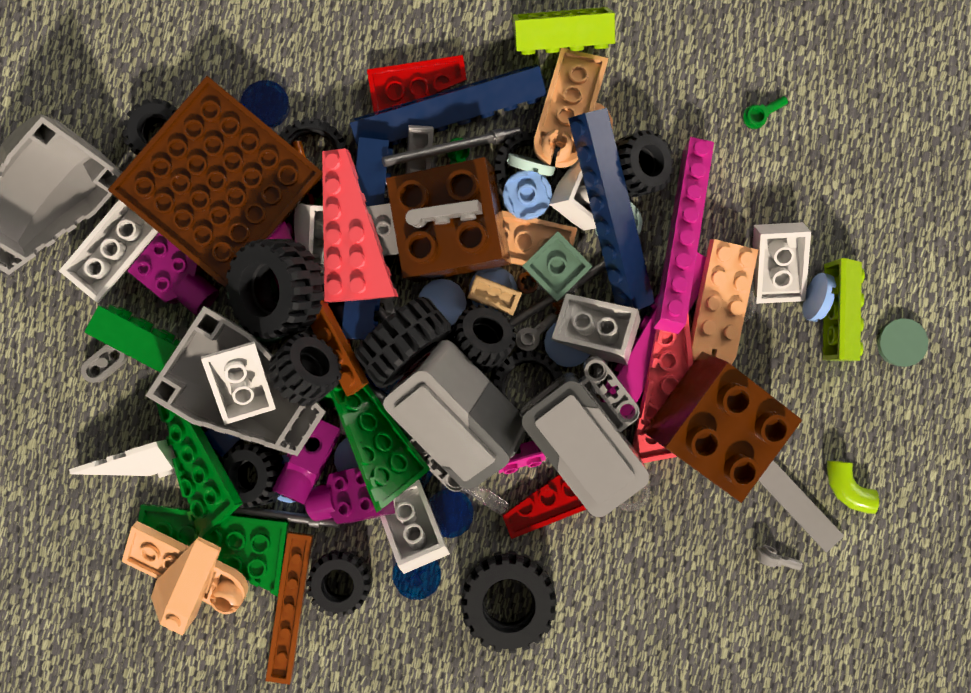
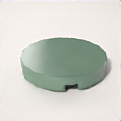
M901 318L889 321L881 328L879 338H877L879 354L886 362L894 366L908 367L915 365L924 358L928 350L929 340L926 331L919 323L912 319Z

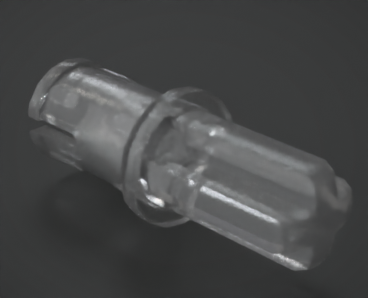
M480 484L473 489H462V491L477 499L480 505H486L499 515L504 514L509 506L508 502L491 492L490 487L487 489Z

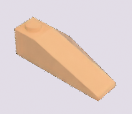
M198 537L156 580L151 599L160 625L183 636L198 614L221 547Z

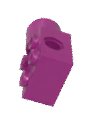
M160 233L157 234L127 270L164 302L170 304L180 302L195 316H198L203 306L209 308L219 295V290L203 277L204 270Z
M320 420L298 456L288 453L287 456L290 460L285 463L272 490L304 505L312 488L319 480L340 437V428ZM315 442L320 445L316 451L311 452L307 450V446L310 443Z
M359 467L329 474L327 484L314 486L305 502L306 511L312 520L321 521L333 518L336 524L353 523L395 514L393 501L376 513Z

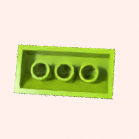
M608 7L512 14L516 51H521L522 55H532L536 53V50L545 49L546 53L560 52V48L570 47V51L584 50V46L594 45V49L609 48V44H615V12Z
M840 258L824 264V273L834 277L836 288L832 287L831 293L835 294L834 302L827 315L823 318L822 360L860 361V356L863 354L861 332L864 328V320L861 317L864 294L861 293L865 272L862 269V262Z

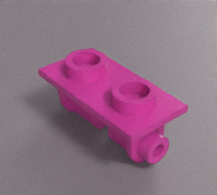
M534 441L523 443L520 445L521 453L515 454L509 463L499 470V473L511 474L518 471L520 467L528 466L531 468L542 464V461H546V457Z

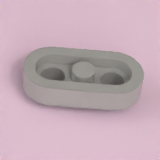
M106 344L83 363L81 374L88 382H102L125 364L128 355L118 351L119 357L115 360L112 355L114 351L118 350ZM96 366L100 368V373L98 375L94 373V368Z

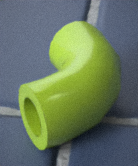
M828 460V483L836 498L850 509L868 514H876L879 508L877 490L863 488L856 483L853 478V463Z

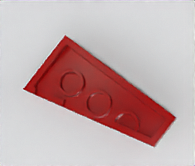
M463 55L367 69L374 112L430 96L467 81Z
M558 474L502 514L509 535L513 539L587 509L560 474Z

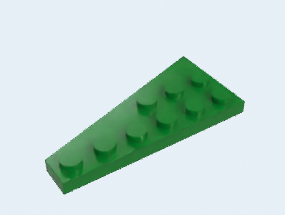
M339 382L330 394L377 513L426 474L430 468L368 385L364 386L354 395L346 396Z
M156 402L160 419L166 423L169 436L166 437L168 446L172 445L176 457L172 459L181 494L184 498H187L190 511L187 512L189 521H194L197 534H193L194 540L198 537L206 539L243 502L201 426L188 422Z
M151 504L140 505L138 522L188 546L195 541L193 534H197L194 521H189L187 512L190 509ZM231 514L205 540L221 547L217 560L238 570L250 584L256 587L260 586L278 597L289 522Z

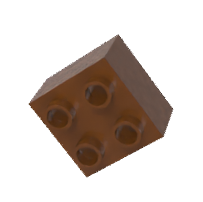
M485 157L386 178L404 279L418 283L511 265L495 169ZM478 200L482 204L483 214L476 215L474 220L461 221L460 217L451 218L450 223L437 225L435 221L427 222L422 228H416L408 224L405 219L407 212L412 209Z
M702 351L643 432L742 503L802 422V419L729 362Z

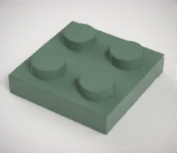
M557 231L522 267L557 302L593 266Z

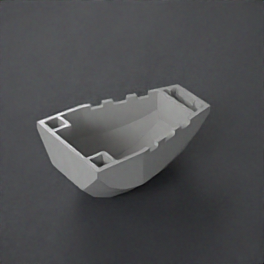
M42 114L29 118L17 127L0 146V270L8 275L34 258L38 251L56 242L55 239L65 232H71L85 218L88 220L95 215L112 195L108 188L122 174V171L98 149L58 120Z
M203 306L145 395L192 424L204 426L217 432L230 434L240 439L256 442L298 456L326 412L319 403L308 406V404L299 406L298 402L293 404L289 402L287 397L283 398L280 395L281 392L273 387L274 381H270L269 378L271 372L268 371V365L271 363L270 359L273 354L254 335L206 306ZM254 341L276 409L224 425L201 357Z

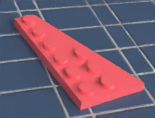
M345 148L322 151L324 301L330 303L399 297L397 290L393 287L390 278L391 273L389 267L386 266L382 254L383 249L372 216L368 213L365 204L367 201L364 193L361 192L358 175L350 151Z
M688 315L686 325L679 334L656 329L639 410L640 414L632 444L643 463L677 457L643 431L693 364Z

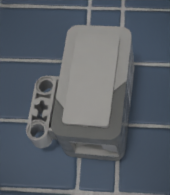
M448 340L440 341L417 360L383 401L385 410L412 437L411 444L429 466L430 471L449 490L459 492L463 488L473 489L504 468L517 453L526 436L519 410L492 382H489V379L453 342Z
M593 356L584 362L583 371L585 375L582 378H579L572 372L561 375L528 400L520 409V416L522 417V426L589 513L595 517H603L648 484L649 474L640 455L621 432L638 419L640 414L639 407L604 360ZM593 363H599L602 365V372L598 375H591L588 372L589 366ZM605 378L612 387L616 386L615 394L612 395L610 392L605 394L607 388L602 382ZM591 384L605 402H601L591 389ZM625 404L633 406V412L628 416L620 413L621 407Z

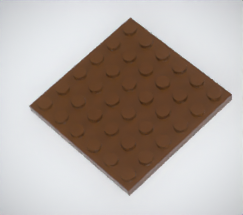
M206 76L108 188V191L226 288L228 284V278H226L227 271L231 270L230 263L233 257H237L236 253L239 249L251 241L269 239L322 178L323 173L210 77Z

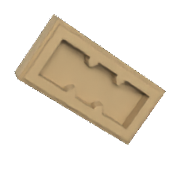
M476 275L467 298L513 316L522 292Z

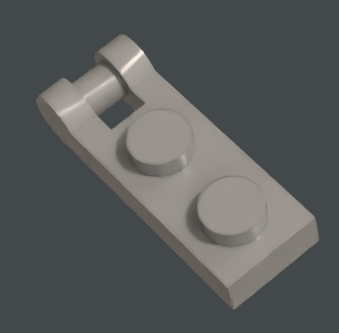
M478 200L412 209L407 212L405 219L408 224L416 228H422L427 222L435 221L437 225L450 223L451 218L460 217L461 221L474 220L476 215L483 214L482 204Z

